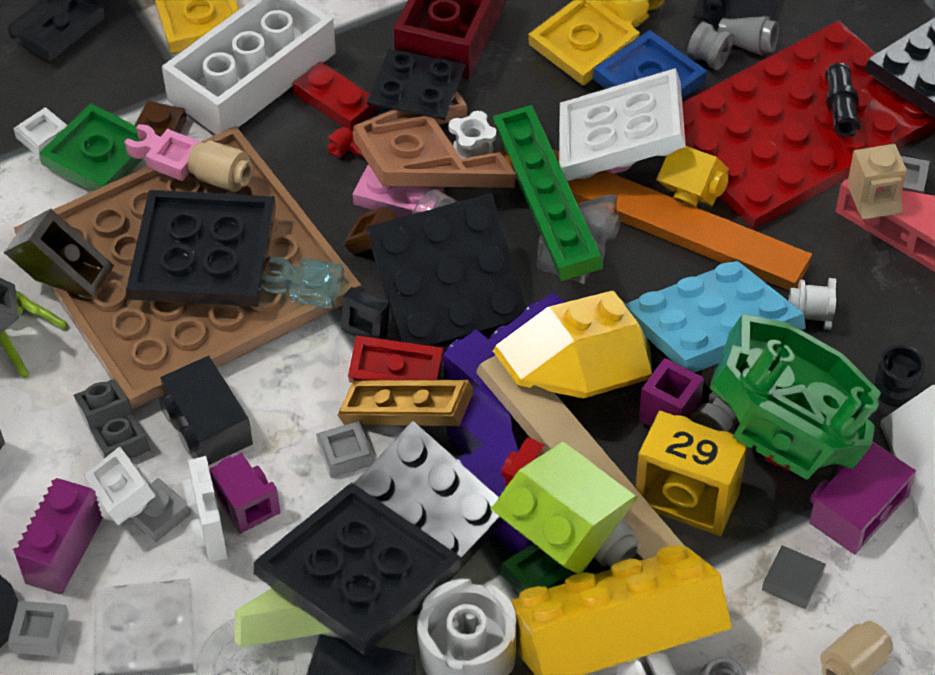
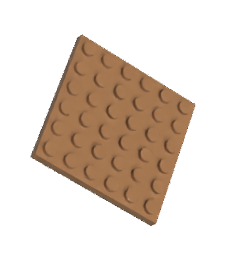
M236 126L201 142L214 141L249 154L250 162L253 165V174L249 183L237 192L199 181L191 173L181 181L145 167L53 209L54 212L114 265L95 296L90 299L49 286V288L110 379L125 394L132 411L164 395L160 377L208 355L218 368L342 306L343 296L351 287L362 291L361 284ZM149 190L275 196L276 211L259 307L128 299L126 288ZM23 224L14 227L15 235Z

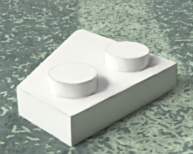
M204 456L190 459L188 464L191 477L182 479L187 506L197 504L200 518L191 520L196 548L206 546L209 563L228 559L207 458Z

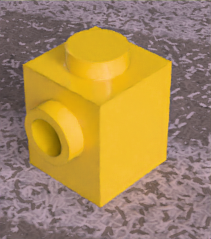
M686 146L666 156L656 180L669 191L674 192L673 198L695 207H697L698 202L713 207L717 196H721L726 189L729 168L719 158Z

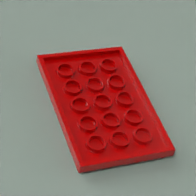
M839 21L682 103L686 146L719 158L729 168L726 189L719 197L752 230L757 229L848 178L854 150L896 144L897 149L935 129L934 117L864 72L868 59L876 53ZM834 63H845L850 67L852 86L857 90L859 96L857 114L860 121V130H855L856 134L854 136L846 138L835 134L832 112L826 106L828 87L825 79V70H829L828 66Z

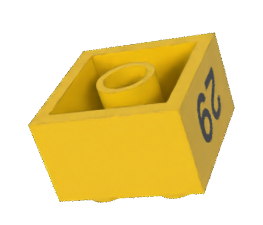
M659 410L639 451L635 488L657 514L721 537L740 494L748 446L734 439V434L730 432L717 431L694 423L687 417L681 415L674 416Z

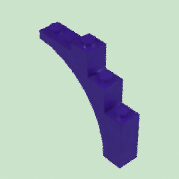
M553 292L540 302L531 303L524 310L523 314L509 325L500 326L494 331L490 339H487L478 330H475L464 339L454 341L447 348L446 352L443 353L444 380H468L474 389L460 426H447V437L466 453L457 460L498 497L505 490V478L501 476L504 462L510 452H518V448L512 433L511 414L476 372L479 364L495 356L493 350L498 343L547 307L565 303ZM506 521L493 534L515 555L533 543Z

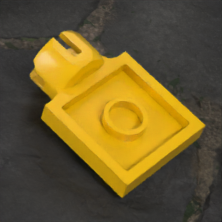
M573 0L528 34L529 45L584 86L593 79L595 67L640 37V32L635 28L648 19L647 9L649 3L647 0Z

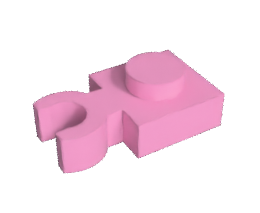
M139 124L136 129L138 139L142 141L136 142L127 138L125 140L127 154L137 159L146 158L148 168L183 181L190 173L188 170L189 154L194 145L201 141L169 129L162 136L155 135L154 130L150 126Z

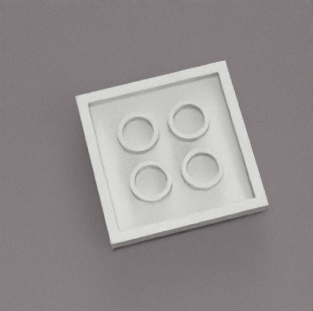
M676 68L560 103L559 165L567 181L577 178L586 179L592 177L597 172L615 167H628L636 161L656 155L666 156L672 154L677 149L686 147L681 82Z

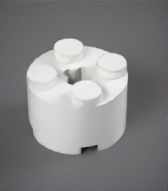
M457 579L440 585L426 597L422 604L423 608L417 625L419 658L426 675H508L513 670L516 657V613L509 598L499 588L486 583V587L471 584V579Z

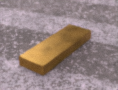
M353 380L337 415L344 425L360 421L361 425H409L414 421L419 426H460L474 389L468 380Z

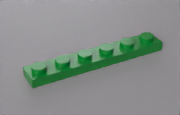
M532 105L493 116L496 132L511 167L516 173L518 183L560 280H567L603 269L601 254Z

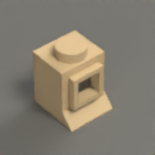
M896 144L859 149L853 152L847 186L862 220L903 213L901 194L907 169Z

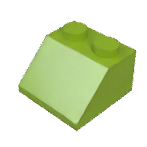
M562 441L521 468L491 507V510L561 565L579 574L585 570L638 497Z

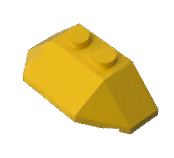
M614 291L549 306L498 343L493 350L517 385L529 388L532 385H536L550 392L579 398H588L648 380L652 375L650 343L639 323Z

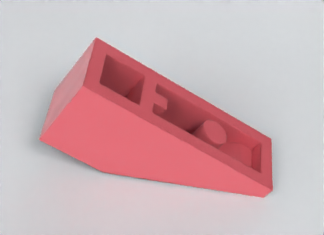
M845 179L841 183L835 212L935 272V196L902 190L903 213L862 220L847 186L848 180ZM883 186L876 187L875 193L884 192Z

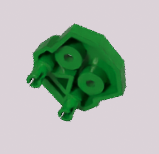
M742 314L728 334L722 361L714 371L710 385L712 392L735 413L740 422L733 438L750 448L753 445L756 446L755 451L766 457L772 455V460L784 467L788 464L789 470L805 479H808L818 468L832 464L853 469L872 445L875 425L868 417L877 409V400L881 392L844 354L787 322Z

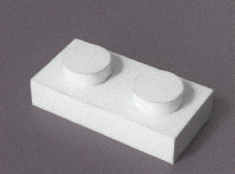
M118 447L84 474L91 488L96 491L95 494L118 526L127 518L141 513L148 502L156 497L153 490L121 447Z

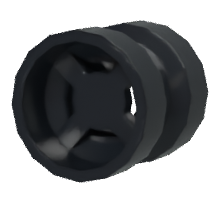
M894 345L885 349L881 354L874 386L881 392L878 398L881 402L889 406L901 407L917 396L920 380L925 368L923 356L917 350L910 346Z

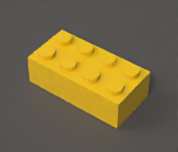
M673 545L658 550L657 556L641 561L637 559L618 561L611 566V570L595 575L592 573L572 575L565 580V584L549 589L546 587L526 589L519 594V598L510 600L516 613V646L518 655L535 675H585L732 629L721 573L688 547Z

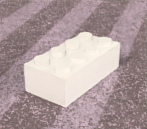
M252 0L162 66L167 100L176 107L184 108L186 114L215 134H219L234 126L238 128L291 88L294 81L320 61L324 63L336 53L333 19L305 0Z

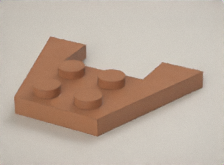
M457 91L446 120L391 110L354 126L353 140L382 186L515 188L516 173L501 152L462 159L438 125L449 123L454 118L462 119L467 117V105Z

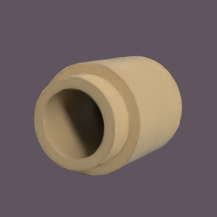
M214 141L198 142L192 148L188 158V170L191 174L195 175L197 180L232 192H237L243 186H246L253 174V165L247 152Z
M865 621L863 624H855L822 652L820 656L822 674L874 675L889 661V654L893 651V642L888 633L875 622Z

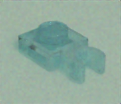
M302 257L299 266H293L285 258H270V271L280 275L271 276L264 274L262 279L266 291L281 293L289 290L291 301L333 309L345 276L344 265Z

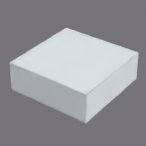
M45 107L13 129L16 138L39 157L38 153L67 125Z

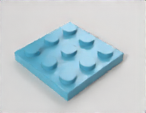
M739 261L720 264L714 270L696 277L681 279L675 285L657 292H647L641 295L639 299L625 304L626 308L639 323L645 336L672 362L694 373L722 361L728 334L742 314L787 322L800 330L806 329L804 313Z

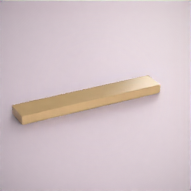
M496 355L479 364L476 372L529 437L544 444V453L563 441L638 497L623 517L636 531L635 538L641 543V548L633 559L641 561L657 556V551L664 547L673 545L684 546L554 392L547 391L536 385H532L531 388L517 385Z

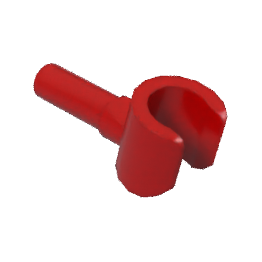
M339 128L328 136V140L331 143L327 145V150L335 158H341L348 151L364 157L354 142L353 132L349 128Z

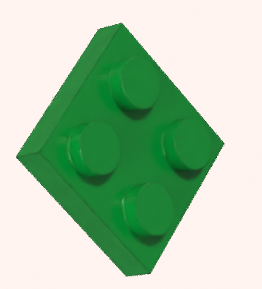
M90 103L38 154L41 165L91 191H95L127 176L143 160L128 155L125 146L127 138L136 142L142 140L138 139L137 126Z

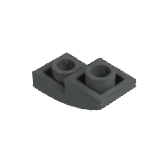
M113 380L92 384L86 390L73 395L103 459L118 447H121L130 459L151 450L145 433L132 413L127 397Z

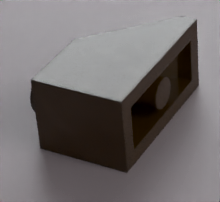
M52 209L26 221L3 252L35 281L88 299L95 296L114 267L106 257Z

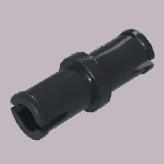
M834 63L828 66L829 70H825V79L828 87L826 106L832 112L835 134L846 138L854 136L856 134L855 130H860V121L857 114L859 96L857 90L852 86L850 67L845 63Z

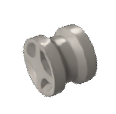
M702 22L691 37L687 49V57L694 61L702 59L707 62L710 68L719 70L731 52L734 36L727 31L720 33L714 31L712 25Z

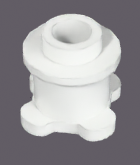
M474 111L468 117L462 119L454 118L449 122L450 133L456 135L453 147L462 159L493 153L492 142L496 139V129L489 126L487 115L484 112Z
M829 278L827 287L805 285V280H800L798 288H790L788 301L804 313L805 320L824 321L823 330H831L836 309V279Z

